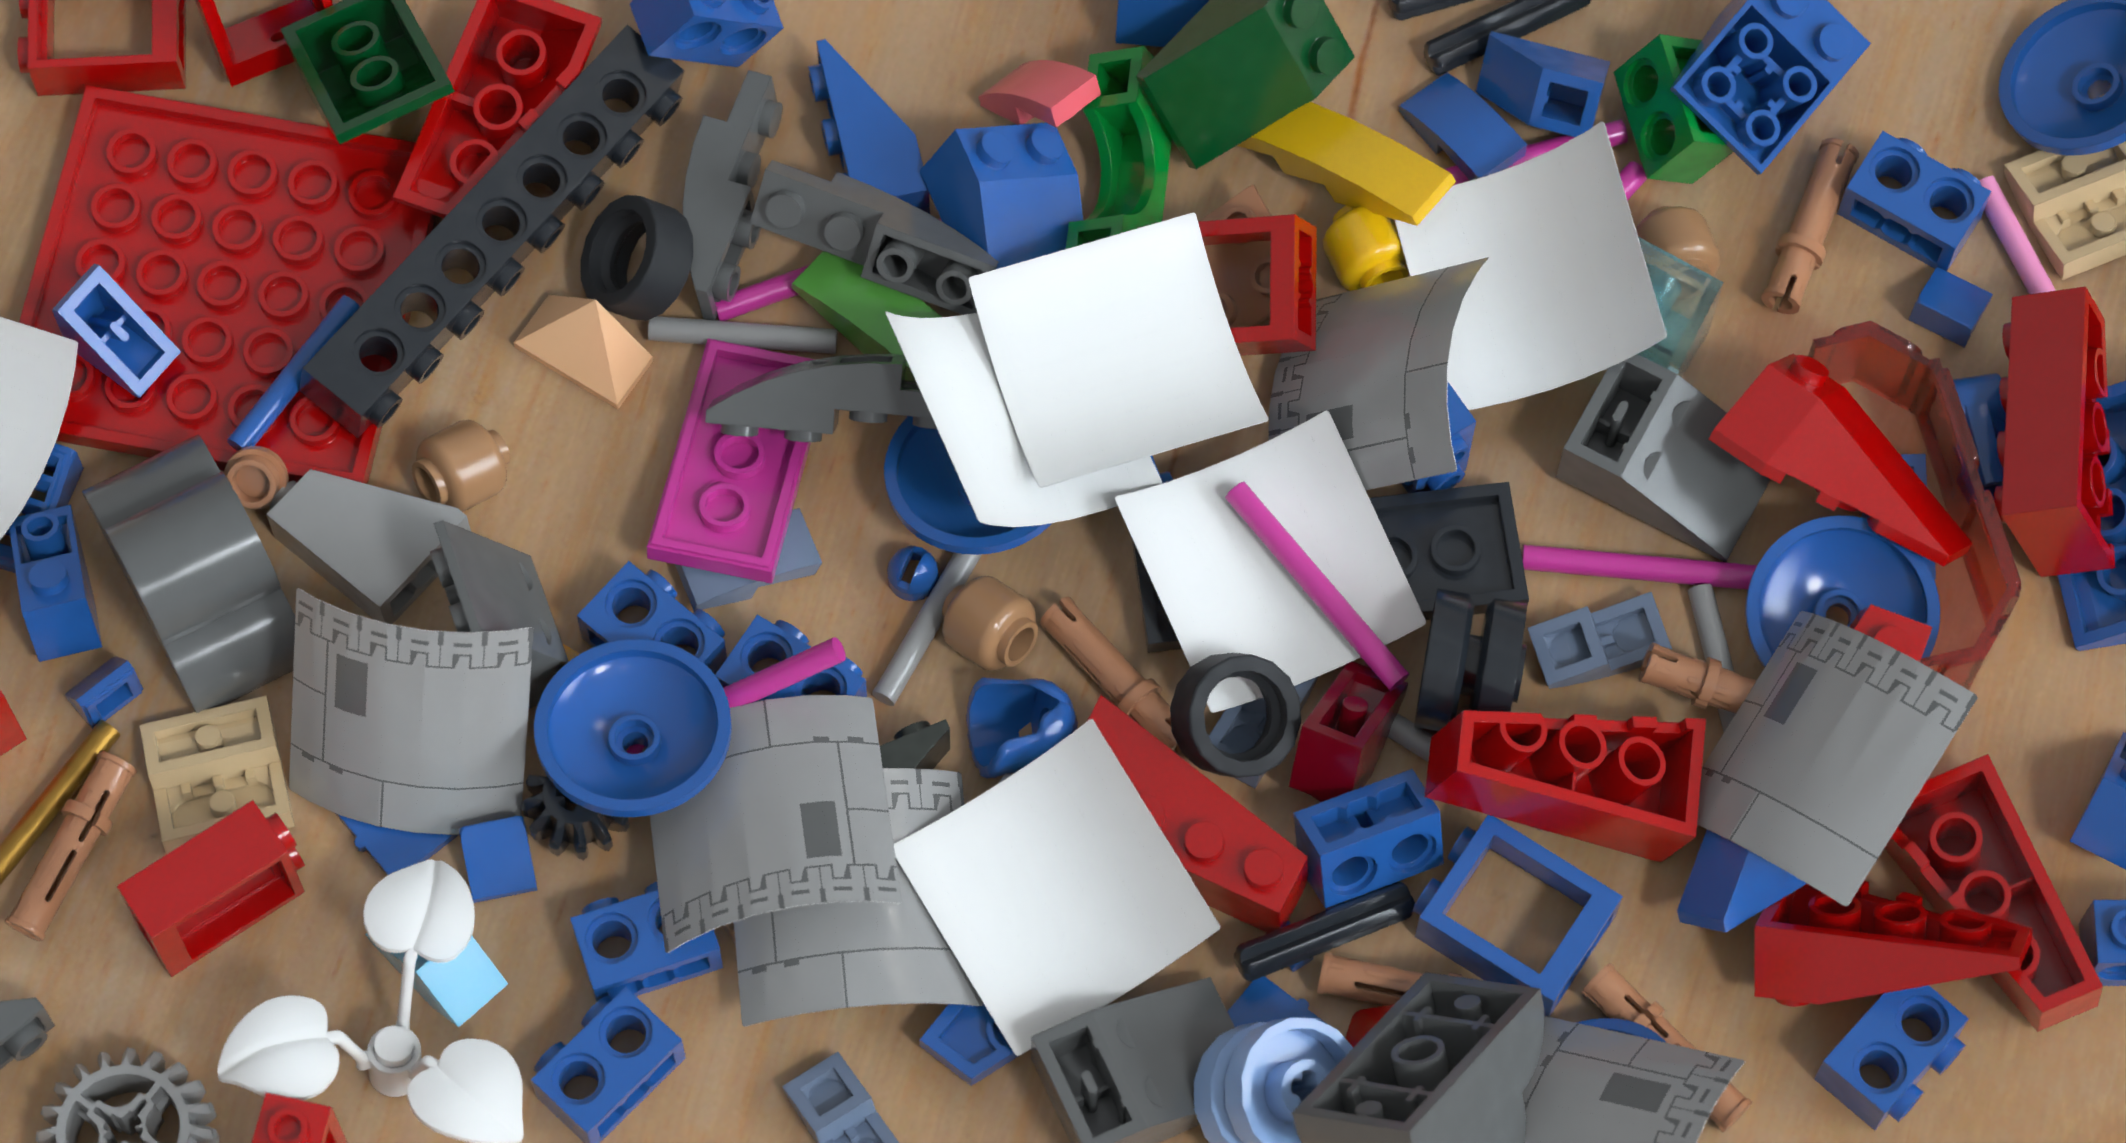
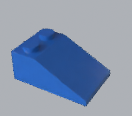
M1048 123L955 129L920 170L942 222L957 230L998 261L996 269L1065 250L1069 222L1083 220L1078 173L1058 129Z

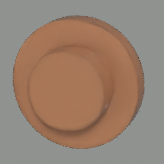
M248 446L240 449L230 458L224 470V474L243 507L251 509L270 507L274 496L282 487L286 488L289 481L288 471L283 460L272 450L261 446Z

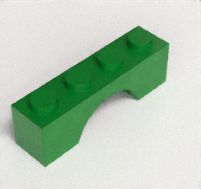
M1144 46L1089 54L1087 71L1096 75L1101 95L1083 107V112L1092 127L1098 146L1101 166L1100 191L1096 206L1091 215L1086 220L1069 222L1066 249L1163 221L1172 138L1135 77L1155 57Z

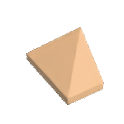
M548 295L514 341L516 349L616 409L620 408L653 362V356L595 299Z

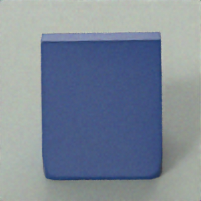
M1936 267L1916 300L1909 320L1965 348L1993 294Z
M115 656L71 688L65 696L93 729L100 720L106 721L142 693L143 687L134 667L129 661Z
M522 816L468 825L459 829L473 903L538 890L527 829Z

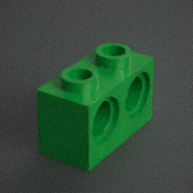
M1659 34L1613 72L1647 179L1693 184L1733 153L1670 90L1702 40Z

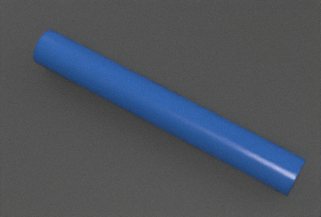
M342 295L229 436L227 442L236 451L248 446H255L300 389L303 367L360 308L359 304L353 299Z

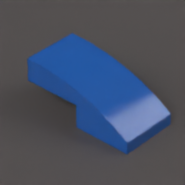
M1445 73L1399 105L1398 111L1432 151L1437 155L1444 150L1470 181L1505 170L1526 154L1527 144L1516 131L1480 96L1449 73Z

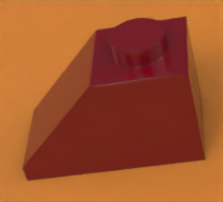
M1353 661L1346 664L1302 725L1288 787L1309 794L1321 802L1364 787L1375 769L1392 723L1405 697L1408 682L1404 681L1390 691L1371 668Z

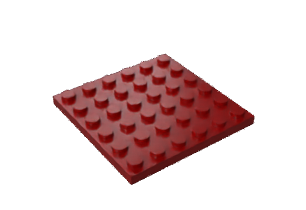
M86 85L19 323L62 336L52 309L93 264H98L176 345L181 353L140 398L133 396L77 354L68 406L56 441L151 458L199 434L219 470L224 471L227 462L237 452L227 442L229 436L342 295L350 297L361 307L432 232L436 218L435 215L395 202L393 199L395 190L416 142L364 133L339 145L330 129L325 126ZM408 312L402 316L408 324L411 312ZM369 355L361 360L366 368L375 372H383L393 367L388 359L380 355ZM298 391L255 446L270 449L283 460L288 471V482H298L312 469L368 484L382 427L378 428L372 423L359 438H356L314 402Z

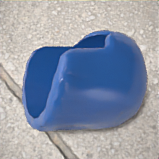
M983 677L973 686L967 704L966 723L969 748L972 752L975 766L979 769L980 776L987 779L996 778L1006 773H1016L1077 730L1078 726L1077 716L1067 693L1053 682L1044 679L1007 680ZM1031 722L1032 734L1020 737L1019 731Z

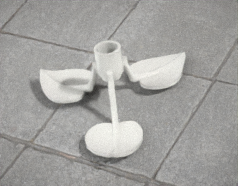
M425 860L387 875L374 886L365 901L363 910L364 927L371 941L386 952H405L396 1025L384 1027L377 1031L371 1037L367 1051H363L342 1031L333 1030L327 1032V1013L321 1003L312 998L287 995L265 1001L245 1015L229 1035L220 1056L217 1069L219 1081L243 1087L262 1097H265L267 1092L306 1100L324 1092L336 1077L340 1064L339 1054L335 1045H338L356 1061V1068L358 1070L369 1069L370 1082L378 1092L390 1097H399L407 1094L412 1112L420 1122L431 1130L469 1143H521L523 1139L522 1079L518 1065L507 1050L488 1040L462 1039L448 1045L441 1054L439 1061L430 1055H426L421 1059L420 1041L410 1030V1012L417 956L419 955L437 963L452 961L466 948L474 930L475 913L470 890L463 877L453 867L441 860Z

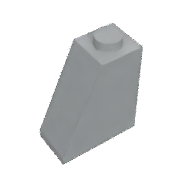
M312 469L298 482L290 481L287 483L286 488L282 487L274 496L270 504V511L267 513L274 537L374 620L387 624H393L438 577L430 551L441 548V544L433 523L444 520L471 531L467 515L458 508Z

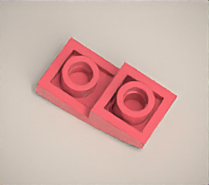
M1035 60L1020 65L978 96L983 108L1017 125L1025 124L1030 119L1036 117L1057 128L1100 96L1101 92L1097 77L1091 72L1058 61Z

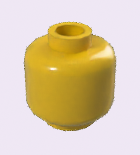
M1348 205L1341 208L1334 215L1333 223L1328 227L1322 243L1324 253L1345 289L1353 291L1408 277V267L1394 219L1374 214L1362 206L1354 208Z

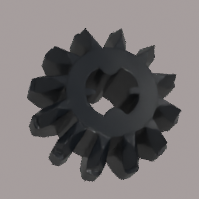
M529 775L526 780L527 789L533 796L522 801V810L525 817L534 819L529 827L531 836L537 841L550 837V851L557 857L566 850L570 843L574 844L577 858L583 861L588 857L589 853L587 844L593 841L604 851H610L613 843L608 830L627 832L629 828L628 817L604 815L577 805L574 811L567 810L566 802H575L563 795L547 776Z

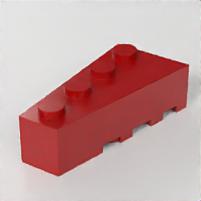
M2086 286L2012 297L2011 322L2005 323L2002 331L2003 346L2009 359L2008 376H2004L2000 380V398L2006 413V428L2004 431H1999L1997 436L1998 456L2004 468L2003 485L1997 486L1994 492L1997 518L2001 524L2008 525L2040 577L2114 569V545L2111 543L2107 544L2101 534V517L2113 516L2112 491L2106 488L2103 468L2098 459V455L2110 454V431L2107 428L2106 416L2101 404L2096 402L2097 398L2108 397L2105 319Z
M1101 695L1088 720H1094L1207 905L1267 933L1284 927L1289 921L1308 883V856Z
M1463 710L1431 737L1424 797L1661 863L1696 838L1706 719L1684 718L1680 722H1657V717L1632 716L1627 721L1597 720V715L1573 714L1569 718H1543L1541 713Z
M1986 754L1926 780L1884 849L1939 914L1963 908L2032 928V941L2020 969L1991 974L1990 976L2037 1032L2098 1007L2103 986L1989 755Z

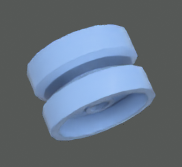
M1285 1018L1270 1022L1242 1024L1219 1035L1202 1055L1194 1079V1111L1204 1137L1209 1143H1302L1295 1128L1292 1112L1353 1047L1337 1029L1315 1018Z

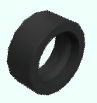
M625 195L611 202L595 219L586 236L581 255V282L586 297L597 300L609 312L633 320L648 321L663 314L678 298L688 279L692 264L693 234L687 218L675 208L643 196ZM646 233V248L642 262L635 276L627 283V270L631 254L639 239Z
M1243 653L1210 655L1192 665L1176 685L1170 705L1171 732L1181 753L1199 769L1220 776L1235 778L1260 776L1281 764L1294 747L1301 725L1300 698L1290 677L1273 661ZM1240 676L1252 680L1259 687L1265 699L1266 722L1261 737L1251 749L1242 753L1231 754L1219 750L1212 744L1205 729L1204 711L1209 694L1219 682L1229 677Z

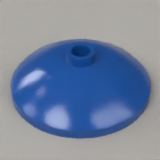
M2126 0L2065 1L2034 20L2014 42L2001 69L1999 99L2004 115L2010 125L2028 144L2048 153L2072 156L2104 151L2126 141Z
M907 416L894 433L888 446L884 463L887 495L895 514L902 524L919 539L939 549L954 553L972 555L991 554L1020 546L1038 536L1052 524L1004 527L991 526L979 522L938 430L914 426L912 424L913 416Z
M1827 516L1805 522L1781 536L1763 555L1755 568L1747 590L1745 602L1746 627L1749 640L1759 662L1764 668L1766 667L1800 611L1810 612L1826 618V612L1829 608L1839 607L1847 613V626L1850 627L1858 613L1872 604L1933 627L1920 663L1925 665L1935 646L1940 625L1939 594L1932 572L1921 555L1874 532L1868 525V519L1862 517Z
M625 639L608 642L593 647L570 660L547 684L537 705L534 719V740L538 758L553 785L576 804L597 813L616 817L654 815L673 809L693 798L710 783L722 766L729 749L732 730L727 696L718 678L710 668L700 659L682 648L648 639ZM635 744L647 747L644 752L638 754L626 752L630 746Z

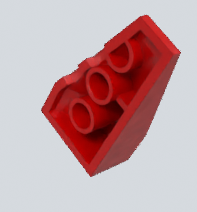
M477 0L446 71V75L455 92L433 102L393 195L394 201L445 218L582 73L603 23L602 18L552 0Z
M1791 354L1768 364L1717 424L1708 439L1759 474L1781 484L1784 476L1788 474L1810 485L1818 492L1815 502L1832 511L1839 507L1848 511H1861L1869 515L1867 522L1874 532L1943 567L1967 554L1973 544L1848 390L1828 377L1830 372L1826 366L1809 356Z
M1863 881L1848 906L1840 904L1811 885L1806 884L1763 909L1755 924L1754 997L1775 999L1778 1003L1791 1007L1805 1006L1810 1003L1820 1005L2019 970L2032 941V928L1963 908L1949 910L1943 914L1928 911L1922 906L1921 896L1902 892L1896 896V901L1869 894L1868 881Z

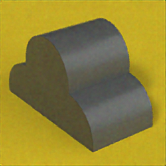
M199 434L82 491L196 713L205 709L226 705L293 671L295 614L281 589L272 563L242 503L223 471L220 472Z
M1425 972L1292 1112L1300 1141L1302 1143H1525L1526 1110L1522 1091L1526 1088L1534 1074L1543 1044L1544 1006L1541 989Z

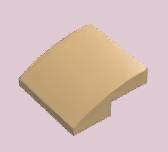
M2126 141L2107 150L2086 155H2057L2039 150L2004 164V174L2016 202L2040 247L2062 280L2126 255Z
M267 695L205 709L198 713L192 712L140 725L147 773L154 792L161 840L166 854L254 800L265 818L276 812L287 828L295 827Z

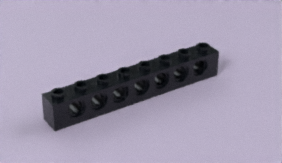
M627 24L303 367L299 391L356 438H359L372 423L378 428L382 427L401 405L403 399L399 394L413 379L419 384L423 383L435 371L443 359L444 354L440 350L454 335L460 340L464 339L476 327L484 315V310L481 306L494 292L504 296L516 284L525 270L521 263L534 249L544 253L556 241L565 227L561 220L574 206L582 211L596 198L605 183L601 177L615 163L618 167L623 168L630 162L644 142L640 135L654 121L657 125L662 126L670 119L683 100V97L678 92L685 70L669 58L648 56L641 35ZM609 99H620L628 103L632 110L625 113L615 112L609 109L604 102ZM574 140L582 141L589 145L593 152L587 155H578L569 151L565 143ZM530 183H542L548 186L554 194L544 198L531 195L524 186ZM492 225L504 226L513 233L514 237L504 241L495 240L488 236L484 229ZM451 268H461L468 271L474 280L466 284H457L448 280L443 272ZM411 311H420L427 314L434 323L424 328H417L409 325L402 316ZM369 355H380L388 359L393 367L383 372H375L366 368L361 360Z

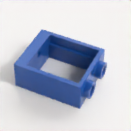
M1487 815L1477 831L1467 826L1455 842L1447 858L1455 863L1443 883L1432 878L1419 896L1413 908V911L1420 915L1415 937L1484 981L1540 988L1544 1016L1550 1017L1616 917L1623 896L1496 817ZM1489 849L1584 907L1541 974L1446 916Z

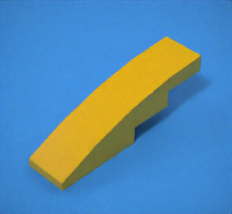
M1308 102L1237 145L1273 156L1285 174L1325 185L1336 203L1354 208L1362 206L1374 214L1416 226L1419 225L1456 183L1450 172L1399 142L1349 117L1313 102Z

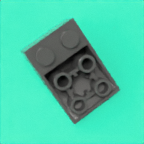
M1638 354L1607 369L1563 448L1556 478L1723 562H1727L1771 479L1759 474L1708 440L1713 429L1727 412L1677 373Z
M444 520L433 523L441 548L430 551L441 585L447 594L450 603L449 609L457 632L507 631L528 627L534 629L529 709L536 707L547 684L569 661L531 556Z
M1211 977L1096 1008L1031 1036V1060L1071 1143H1160L1200 1125L1194 1111V1079L1202 1055L1219 1035L1235 1027Z

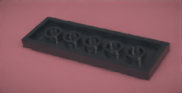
M1509 482L1369 498L1425 620H1431L1437 588L1470 594L1474 603L1473 615L1484 614L1487 605L1494 598L1527 603L1528 606L1529 595ZM1131 537L1147 652L1182 649Z

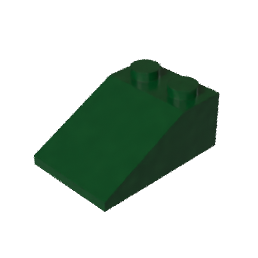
M343 0L280 29L303 83L322 119L339 145L455 92L405 0Z
M1209 0L1135 77L1188 167L1198 169L1292 111L1317 98L1355 56L1324 0Z

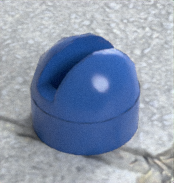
M910 545L899 549L888 563L887 576L889 587L896 596L903 600L919 601L927 598L938 581V565L935 558L922 547ZM910 561H920L911 583L901 580Z

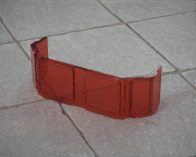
M1873 321L1842 327L1836 330L1833 335L1813 339L1808 356L1826 366L1830 372L1828 377L1839 384L1855 382L1915 414L1947 512L1973 543L1968 553L1962 557L1986 626L1974 646L1921 658L1920 663L1970 691L2020 597L2021 580L1992 494L1989 490L1984 491L1978 473L1980 464L1978 452L1952 375L1948 368L1942 367L1940 358H1926L1922 355V350L1917 345Z

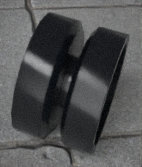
M1437 588L1414 727L1435 731L1441 730L1456 717L1460 694L1471 696L1468 711L1511 712L1512 702L1517 703L1526 657L1527 644L1522 643L1527 603L1494 598L1486 607L1481 636L1470 634L1474 612V603L1470 594Z

